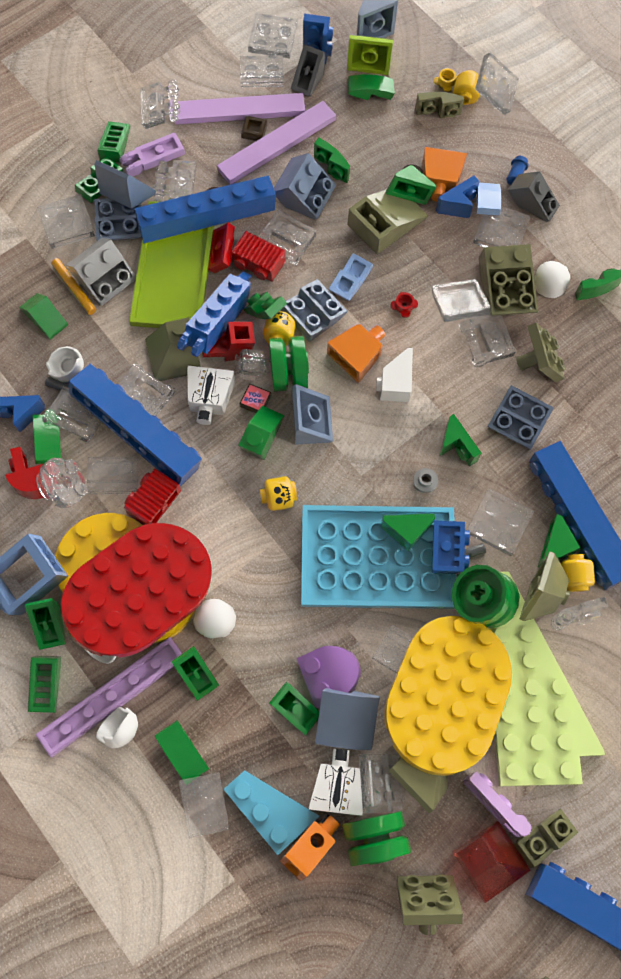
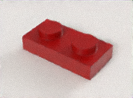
M229 222L213 230L208 270L214 274L230 267L235 226Z

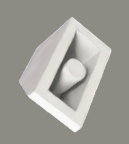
M407 348L383 368L382 376L377 377L376 391L380 392V400L409 402L412 391L413 348Z

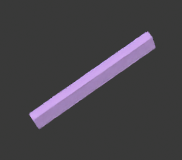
M303 93L173 102L175 125L245 120L246 116L262 119L294 117L305 112Z
M322 101L217 165V170L231 185L334 122L336 114Z
M171 637L35 734L48 755L54 757L107 718L118 707H122L175 668L171 661L182 653Z

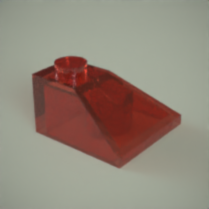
M499 821L494 822L452 852L484 903L531 871Z

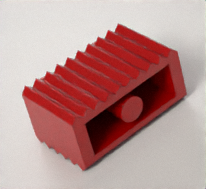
M248 231L244 232L231 251L234 265L240 270L247 269L253 272L260 280L267 279L273 282L286 261L284 249Z
M153 469L151 473L148 472L143 476L140 481V488L135 493L131 492L124 502V509L129 516L142 525L157 523L180 494V485L157 469Z

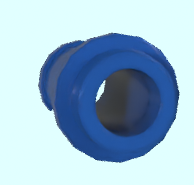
M519 155L511 161L512 167L506 178L509 185H512L518 174H523L528 169L529 164L526 157Z

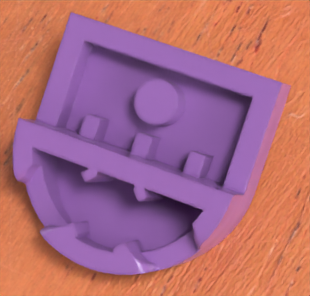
M324 646L296 658L315 708H320L322 691L325 688L346 693H352L356 690L355 687L359 677H361V668L358 659L351 651L339 646Z

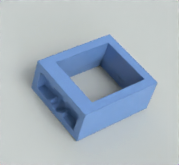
M27 534L0 557V575L27 552L44 575L40 581L17 600L0 577V608L8 615H23L26 612V603L40 601L68 577L41 536Z

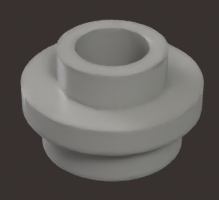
M423 468L415 473L413 484L418 491L429 493L437 487L438 476L433 470ZM422 477H428L430 482L424 483Z

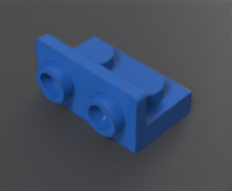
M304 13L303 46L306 44L325 52L324 64H326L327 56L331 57L333 43L329 42L332 41L334 27H330V17Z
M434 520L432 573L457 574L458 577L461 572L469 567V555H465V545L469 546L470 530H465V522Z

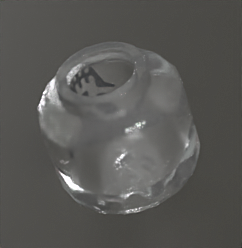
M243 349L240 354L235 356V374H239L242 380L261 381L265 377V373L270 372L271 361L266 359L265 352L262 350Z

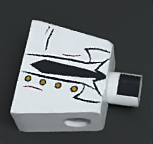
M188 366L189 409L192 412H198L197 423L210 425L212 414L224 415L235 385L234 371Z
M333 749L332 765H320L309 810L362 816L360 768L348 767L349 750Z

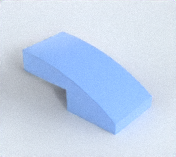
M479 183L476 198L477 214L500 215V184Z
M353 253L344 269H340L329 291L350 301L372 270L373 264Z

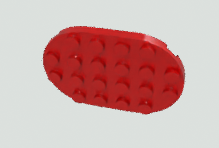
M151 523L129 531L78 568L67 582L63 591L61 609L68 633L79 646L98 656H118L120 658L145 650L195 611L205 599L212 576L211 561L206 548L194 534L173 524Z

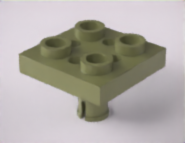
M538 323L527 326L534 350L516 357L520 370L524 371L538 364L539 369L554 382L564 380L563 371L565 370V365L562 358L558 357L556 351L559 349L556 337L554 335L551 336L546 328L543 329Z
M453 875L397 876V890L403 925H419V931L424 935H428V925H430V935H433L437 932V925L463 923V912Z

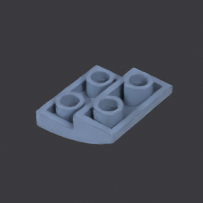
M110 198L94 199L97 241L101 238L111 239L112 241L142 238L135 213V208L141 207V203L131 209Z
M318 279L301 287L299 294L286 300L287 304L280 310L288 313L294 319L296 328L308 341L325 332L347 313L342 304Z
M511 385L487 427L531 450L554 407Z
M325 688L322 691L315 744L344 749L372 750L380 696L357 691L346 693Z

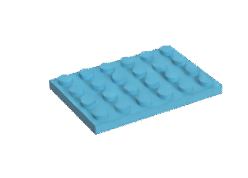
M303 505L301 607L455 609L451 596L457 574L432 573L434 522L409 551L381 528L382 517L386 515L435 513V520L454 521V507Z

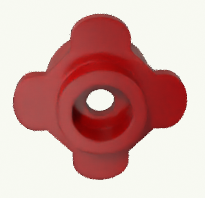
M400 292L396 300L391 302L390 307L392 310H397L401 313L402 317L407 318L410 316V312L418 307V301L410 293Z

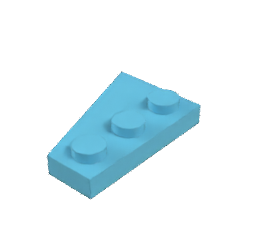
M245 770L224 788V791L277 855L319 817L316 813Z

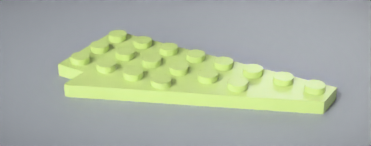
M501 572L513 580L509 572ZM519 592V608L514 617L505 625L489 628L503 643L512 667L510 691L494 734L499 786L583 784L580 756H603L605 752L535 620L522 621L519 619L525 602Z

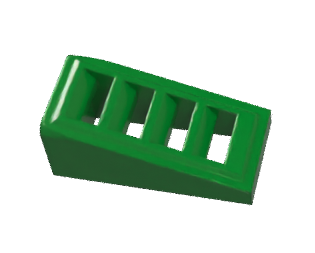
M108 121L97 150L100 160L107 156L113 162L121 163L120 158L125 152L130 124Z
M61 656L31 657L28 712H56ZM40 665H52V670H39ZM51 676V681H38V677ZM37 687H51L50 692H37ZM36 698H50V703H36Z

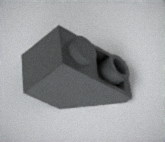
M540 171L518 174L508 189L519 208L546 222L551 220L560 206Z

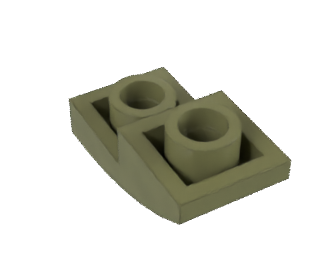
M445 92L417 93L415 111L417 115L438 112L440 118L455 117L461 115L464 98L460 95Z
M558 809L533 827L529 835L521 837L513 845L528 866L534 868L554 850H558L565 845L578 831L562 809Z

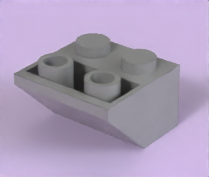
M107 238L99 239L66 264L79 285L100 306L104 305L136 280V275L111 239Z

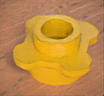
M449 68L442 69L439 77L434 78V84L439 85L444 91L450 92L457 78L455 71Z

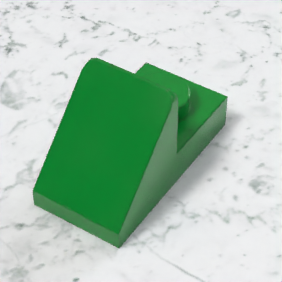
M455 414L449 417L446 425L440 456L456 447L459 458L462 461H466L470 467L478 462L482 452Z
M288 682L284 683L269 702L275 712L283 716L305 736L319 719V711Z

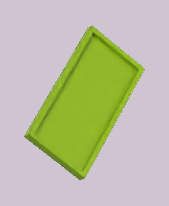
M148 201V205L154 204V203H158V202ZM215 226L148 243H143L142 240L129 320L131 326L159 328L165 322L187 317L191 319L205 303L209 257Z

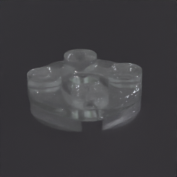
M52 458L40 467V472L36 478L38 489L46 500L52 499L56 502L55 506L60 508L72 507L88 493L84 477L79 470L77 462L74 460ZM61 479L64 482L65 486L63 484H59L58 480Z

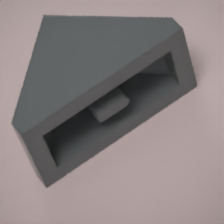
M304 44L291 85L292 90L312 96L324 75L325 52Z

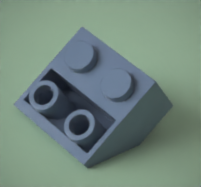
M309 153L290 159L274 190L276 198L286 208L315 220L318 219L336 184Z

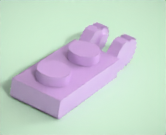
M171 133L127 152V154L121 156L120 162L122 165L128 166L126 167L128 175L135 176L141 174L143 170H148L185 155V150L176 133Z
M476 771L469 774L463 780L464 785L508 832H511V835L518 838L525 837L532 832L531 825L527 822L524 815H516L511 809L512 804L501 794L498 795L491 788L493 785L484 774H479Z

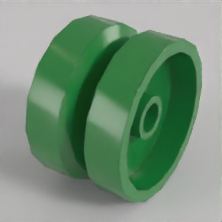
M304 336L291 337L289 340V352L287 353L282 338L269 339L274 392L287 390L289 375L292 378V385L297 384L308 388L309 362Z
M474 565L461 572L453 584L451 596L454 608L461 617L475 624H483L489 628H496L509 622L519 608L520 599L519 591L514 581L509 576L488 565Z
M402 811L342 824L345 840L356 841L363 839V844L352 846L347 851L350 866L379 864L411 853L408 837L403 835L389 836V833L402 830L405 827Z

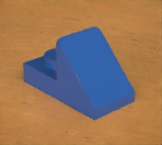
M473 175L441 195L437 202V213L469 218L473 209V204L470 201L477 195L480 182L477 177Z
M39 395L0 397V418H10L13 415V424L19 432L23 431L33 421V415H39L45 410V404Z

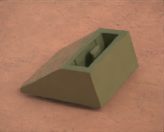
M386 190L365 196L350 207L347 225L378 255L425 220L428 215L415 202L387 195Z
M531 244L484 247L479 256L480 276L491 316L538 313Z

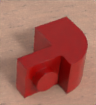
M228 322L225 333L208 354L202 352V357H224L226 362L238 360L249 355L255 345L252 322Z
M21 447L10 449L12 458L8 459L12 473L5 474L15 491L27 499H42L56 495L52 474L47 465L41 464L29 468L27 456Z

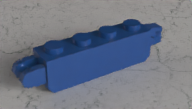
M242 272L239 276L229 274L186 324L185 332L178 341L177 349L184 351L187 346L192 347L191 355L198 357L201 352L208 354L225 333L228 322H233L245 308L251 288L250 274Z

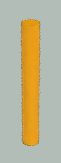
M54 259L51 262L52 266L89 315L94 314L97 310L60 259Z

